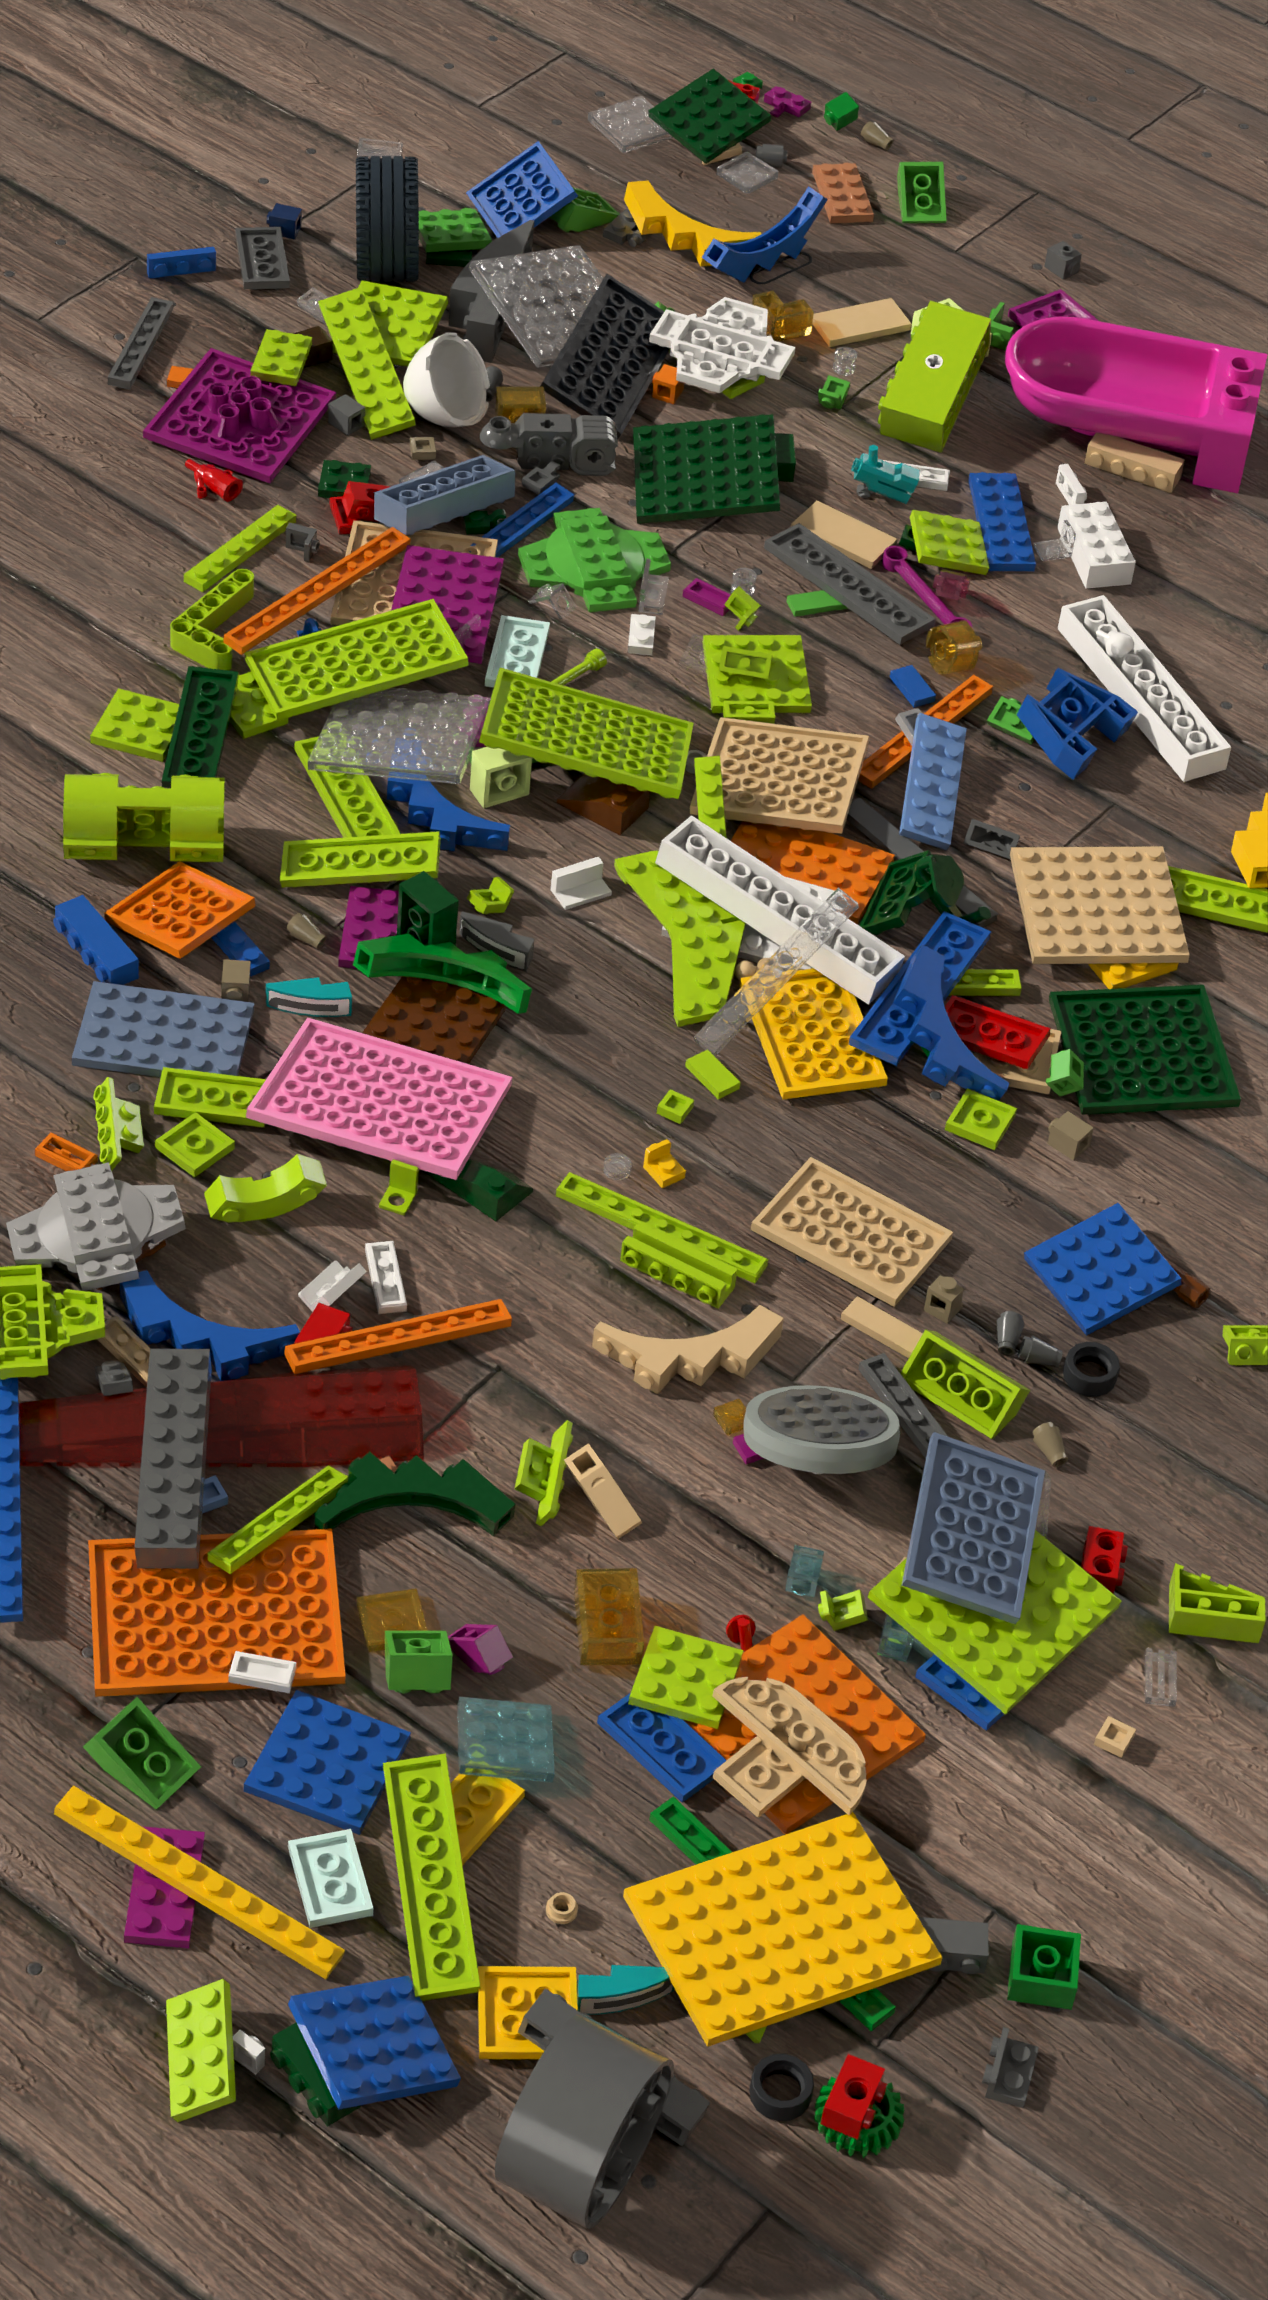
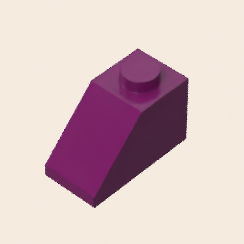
M466 1624L448 1636L451 1650L474 1672L488 1673V1675L495 1674L505 1667V1662L513 1658L498 1625Z

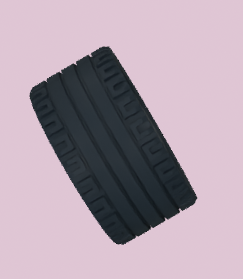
M359 156L356 158L357 280L360 282H369V279H372V282H381V280L383 282H392V280L394 282H404V279H406V282H415L419 279L418 159L416 157H405L403 159V156H393V158L391 156H382V158L380 156H371V159H368V156Z

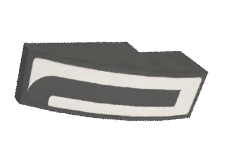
M462 911L459 934L481 952L491 950L505 960L508 966L527 972L533 959L535 939L512 933L513 925Z

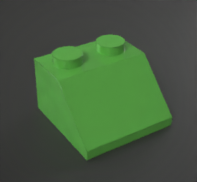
M385 1631V1666L388 1690H394L398 1693H408L411 1690L439 1693L442 1690H451L452 1652L447 1632Z

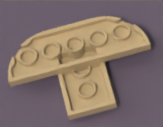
M741 1677L727 1681L714 1689L712 1697L757 1736L714 1771L713 1779L756 1817L759 1818L805 1779H808L848 1815L856 1809L862 1799L867 1781L866 1762L862 1751L842 1728L791 1686L767 1678L766 1681L748 1680V1677Z

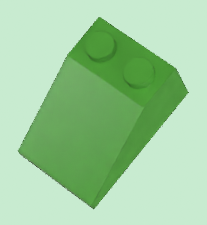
M900 162L897 183L902 223H946L943 162Z
M572 187L578 197L549 218L555 220L558 223L557 226L566 232L570 230L581 232L611 223L620 213L598 193Z
M138 1697L121 1710L83 1746L104 1771L155 1809H158L201 1768L196 1760Z

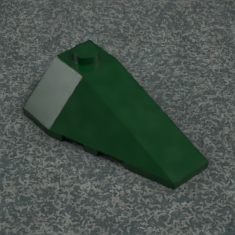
M468 1159L456 1180L424 1171L495 1222L533 1192L531 1186L515 1175L472 1159Z

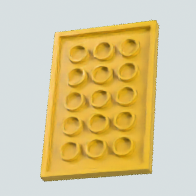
M816 969L740 978V989L782 1100L887 1086L888 1077L880 1058L848 1045L850 1036L864 1019L855 995Z

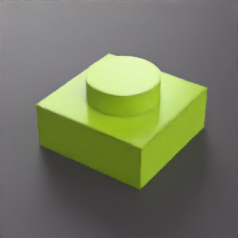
M670 1089L658 1104L656 1114L681 1124L693 1109L694 1100Z

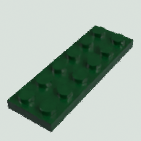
M188 666L161 780L163 788H171L172 776L186 774L217 778L238 685L239 672Z

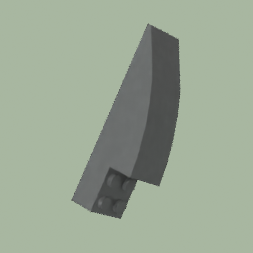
M534 220L523 223L488 244L465 266L451 287L449 326L467 329L463 340L468 339L478 350L485 362L492 363L532 259Z

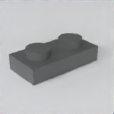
M106 1361L102 1363V1366H95L96 1380L103 1396L133 1392L132 1379L124 1363Z

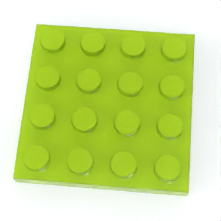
M361 281L358 288L362 287L392 364L408 367L418 350L431 340L449 303L448 297ZM333 344V353H337Z
M703 635L702 643L712 713H723V701H773L775 713H811L812 703L801 635ZM723 646L772 654L769 678L763 679L719 671Z

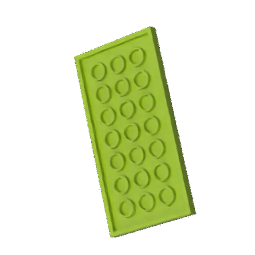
M434 599L244 653L245 661L277 721L469 666L467 655Z

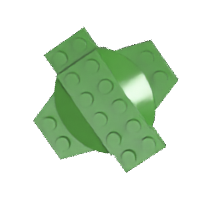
M600 508L553 513V522L556 530L551 536L518 548V557L530 587L561 590L562 585L569 586L575 589L574 594L583 597L589 612L636 607L637 599L633 589L636 586L637 580L640 577L647 580L669 572L671 569V562L659 533L624 530L611 524L607 515L603 516Z

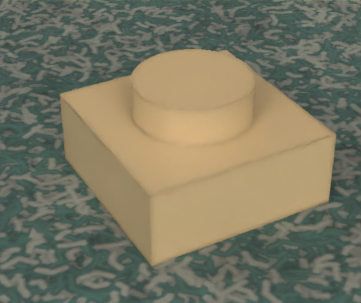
M1108 1716L1095 1738L1094 1745L1122 1758L1135 1736L1136 1729Z

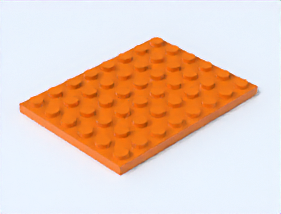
M332 1529L289 1531L231 1574L208 1562V1552L234 1533L201 1535L199 1569L137 1568L135 1538L88 1540L95 1697L257 1688L228 1682L235 1651L297 1662L291 1687L345 1684L346 1675Z

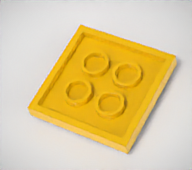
M478 1966L481 1988L478 1989L479 2059H540L544 2050L519 2034V2027L524 2015L545 1988L553 1994L560 1995L566 2000L567 2004L578 2010L576 1967Z

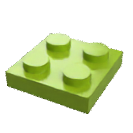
M967 1088L947 1120L945 1130L995 1150L1015 1118L1017 1108Z
M195 1112L156 1139L155 1148L195 1178L235 1149V1141Z

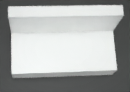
M599 857L552 871L551 891L565 910L611 896L612 891L602 879L603 862Z

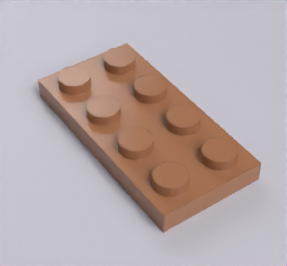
M856 163L813 165L812 173L819 193L828 199L824 207L830 223L873 222L874 213Z

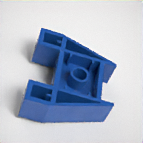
M1057 668L1046 688L1050 693L1040 702L1028 694L1017 716L1052 763L1074 780L1088 767L1097 750L1095 746L1082 736L1094 726L1115 743L1128 731L1138 711L1121 697Z

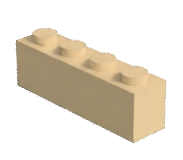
M1096 433L1088 444L1084 464L1172 493L1181 479L1185 460L1116 436Z

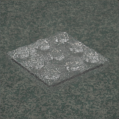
M643 96L588 112V121L622 153L673 138V136L649 118L648 110L654 106Z

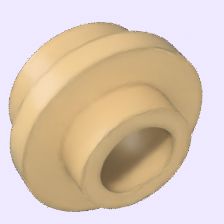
M564 1892L556 1893L546 1904V1914L551 1921L557 1924H567L576 1918L578 1904L570 1894ZM558 1909H565L566 1911L562 1912L558 1911Z

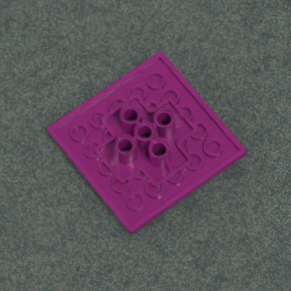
M210 348L143 430V438L271 483L326 413L329 403L336 400V392L300 379L297 386L260 380L258 377L250 376L253 366L252 362Z

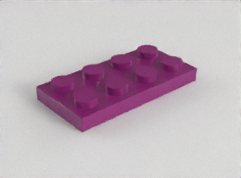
M350 886L338 967L357 969L353 966L359 941L397 936L399 891Z
M141 1826L199 1862H202L205 1832ZM135 1864L124 1931V1943L189 1948L196 1900Z

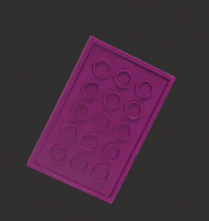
M407 545L391 611L434 599L467 655L468 662L482 664L504 559Z

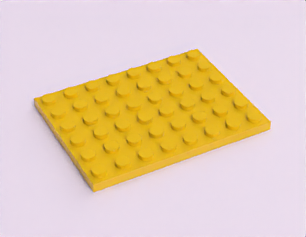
M854 1812L850 1815L845 1814L624 1889L623 1897L662 1967L665 1968L673 1987L707 2047L939 1966L942 1961L940 1952Z

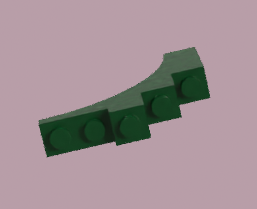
M369 1451L363 1458L358 1457L350 1464L348 1468V1483L339 1489L336 1498L329 1504L324 1503L318 1508L315 1513L314 1530H334L340 1524L366 1512L384 1507L410 1505L432 1507L454 1513L475 1523L494 1536L514 1517L516 1504L464 1459L457 1465L451 1464L441 1477L417 1455L409 1462L407 1460L402 1462L394 1473Z

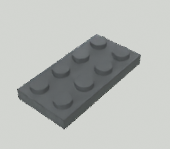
M281 227L235 228L244 289L278 290L289 288L290 280Z

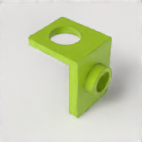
M394 1159L391 1161L389 1187L379 1203V1208L405 1216L417 1194L418 1167ZM393 1196H400L405 1202L402 1205L396 1206L392 1205L389 1199Z

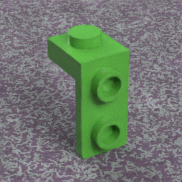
M1000 302L996 309L993 308L989 315V318H991L990 332L992 333L990 346L1006 351L1013 334V328L1000 324L1005 303Z

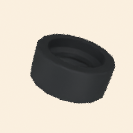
M1098 1342L1076 1344L1069 1350L1063 1368L1064 1380L1072 1390L1084 1396L1098 1397L1105 1395L1114 1388L1120 1370L1119 1358L1113 1350ZM1084 1361L1095 1362L1104 1367L1108 1374L1101 1377H1090L1081 1373L1075 1365Z
M772 2054L763 2058L755 2066L749 2088L751 2102L759 2113L772 2120L791 2121L800 2117L810 2105L814 2089L813 2074L807 2064L795 2056ZM775 2074L790 2076L801 2086L800 2096L786 2101L774 2099L763 2090V2080Z

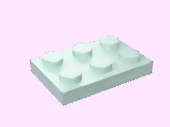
M351 1829L288 1841V1850L310 1928L373 1916L374 1908Z

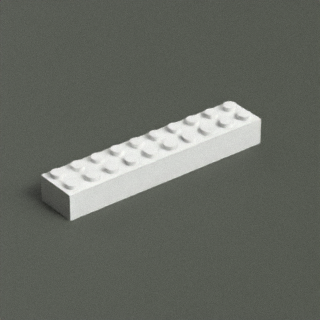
M1102 595L1062 606L1058 630L1107 690L1121 697L1138 711L1133 721L1182 781L1185 782L1226 770L1231 746L1108 599ZM1101 630L1107 634L1110 631L1128 634L1134 641V647L1125 656L1111 657L1106 652L1104 639L1097 636L1096 632Z
M692 815L662 840L655 861L656 864L868 1005L888 987L900 971L905 958L903 954Z

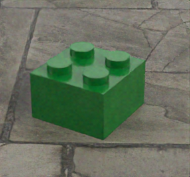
M1017 1924L1011 1945L1007 2000L1072 2010L1078 1988L1081 1934Z

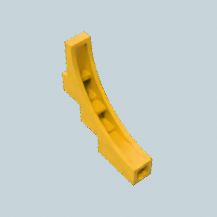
M649 180L628 182L624 201L641 235L662 233L671 251L692 249L700 267L712 266L702 256L713 239L726 243H738L761 235V232L729 231L695 221L666 203L654 190Z
M1268 793L1265 794L1262 811L1250 812L1247 830L1235 831L1231 853L1249 888L1268 887Z

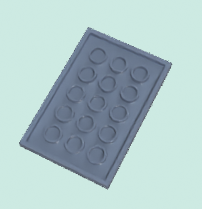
M93 981L73 1051L72 1065L161 1077L163 1067L238 1076L254 1013V1003Z
M934 1432L929 1440L902 1586L1016 1625L1021 1616L1045 1470Z

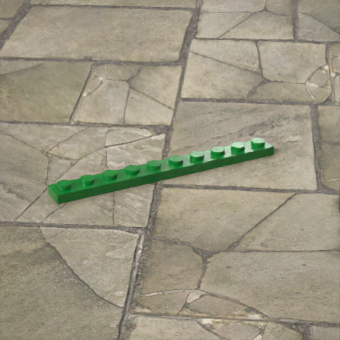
M674 1796L650 1813L649 1821L696 1865L732 1853ZM877 1988L839 2000L870 2031H873L892 2016L896 2007Z

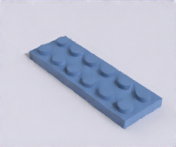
M919 713L917 716L899 835L947 850L951 845L967 728Z

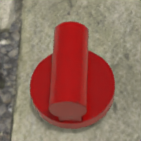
M737 1615L728 1622L726 1635L733 1643H740L741 1650L747 1651L753 1647L752 1637L756 1630L755 1622L748 1615Z

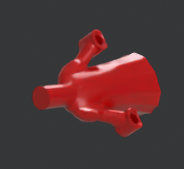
M191 459L185 462V467L194 472V479L198 487L197 497L199 499L207 496V489L204 487V484L226 502L232 501L240 495L243 489V482L241 479L233 477L231 470L223 471L210 464L200 465Z

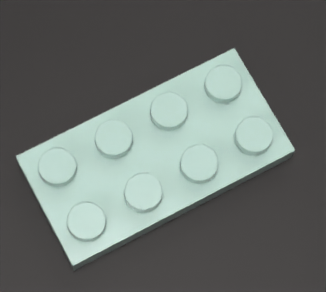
M501 615L485 677V686L494 688L499 668L538 678L549 634L550 622Z

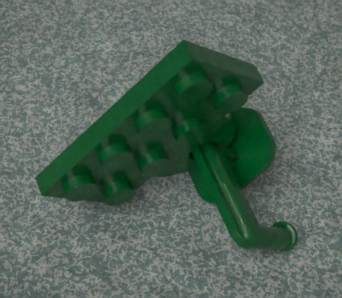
M927 850L889 863L859 926L872 935H879L883 931L892 928L898 929L906 924L912 907L923 903L929 898L941 915L945 911L973 924L990 919L991 912L986 906L982 905L977 911L962 915L955 905L964 885V876L960 867L951 856L931 854Z

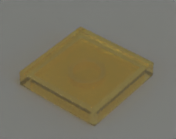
M417 1588L357 1597L356 1604L368 1652L385 1650V1631H428Z

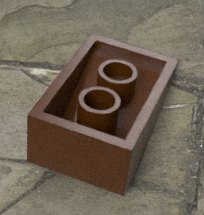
M584 773L557 798L556 803L621 835L649 808L650 791H639L634 786L615 784L609 779L599 776L590 777Z

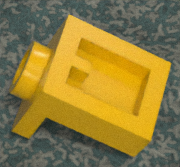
M668 1139L654 1143L646 1148L643 1168L662 1189L684 1179L686 1170L670 1154L671 1142Z

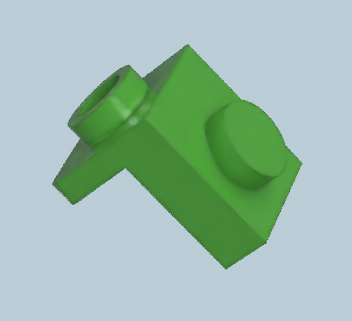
M828 375L823 389L818 391L819 403L829 409L837 408L841 410L850 389V382Z

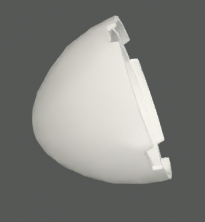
M445 333L432 339L418 350L409 363L403 382L404 394L410 407L424 419L440 426H471L480 422L489 406V402H486V390L490 388V383L484 361L474 345L468 339L463 340L458 337L457 333Z

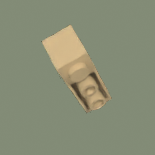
M589 1443L564 1459L571 1475L617 1539L642 1524L641 1519Z

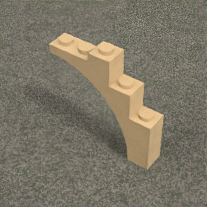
M759 1305L747 1317L728 1328L709 1335L687 1339H660L639 1336L621 1331L600 1321L594 1328L592 1347L601 1354L607 1355L620 1362L623 1366L634 1370L635 1382L641 1387L659 1394L677 1373L699 1386H702L719 1366L745 1378L781 1337L784 1318Z

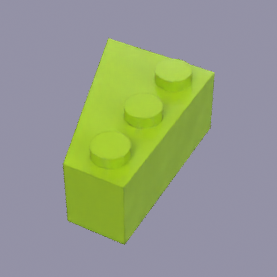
M1175 1563L1169 1584V1633L1251 1643L1260 1642L1266 1622L1265 1597L1231 1584L1228 1587L1210 1581L1211 1577L1202 1573L1201 1577L1184 1571V1566Z

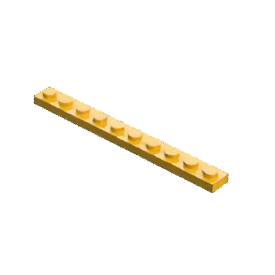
M74 1785L56 1805L54 1815L322 1978L327 1979L343 1958L345 1952L343 1948Z

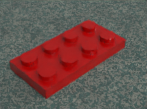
M954 995L945 1005L953 1028L969 1050L1028 1070L1050 1037V1028Z

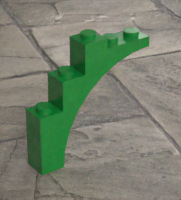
M410 934L359 941L353 966L368 978L408 976L432 979L468 988L504 1004L517 1014L527 1012L532 988L506 969L507 962L491 950L465 954L451 942L424 946Z

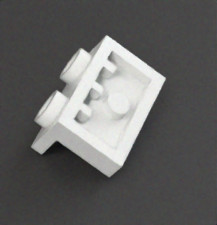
M334 1261L302 1289L298 1296L312 1312L318 1302L330 1306L367 1271L360 1263L350 1270L347 1266L343 1268L338 1261Z

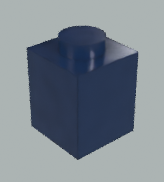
M276 203L273 210L268 212L266 224L269 227H281L282 237L295 240L302 228V209Z

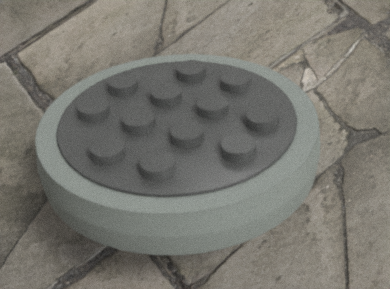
M789 1386L766 1391L754 1397L748 1403L744 1417V1439L751 1450L776 1464L814 1474L856 1473L880 1467L895 1456L900 1438L899 1419L895 1412L887 1405L858 1392L827 1386Z

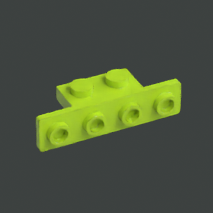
M107 1077L101 1085L96 1087L93 1099L96 1104L95 1118L98 1123L100 1161L102 1164L109 1162L112 1171L122 1159L121 1148L139 1153L144 1147L140 1106L115 1098L114 1080Z
M568 1420L554 1432L550 1448L531 1438L523 1444L515 1490L540 1502L536 1524L542 1526L549 1519H553L560 1508L558 1497L564 1486V1480L562 1479L563 1471L567 1467L564 1459L567 1458V1451L573 1440V1435L571 1434L573 1423Z

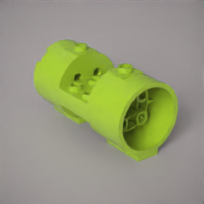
M65 774L63 804L64 859L117 860L118 846L170 847V861L223 862L225 778L198 777L186 774L172 776L170 789L161 786H154L152 788H138L136 786L119 787V774Z

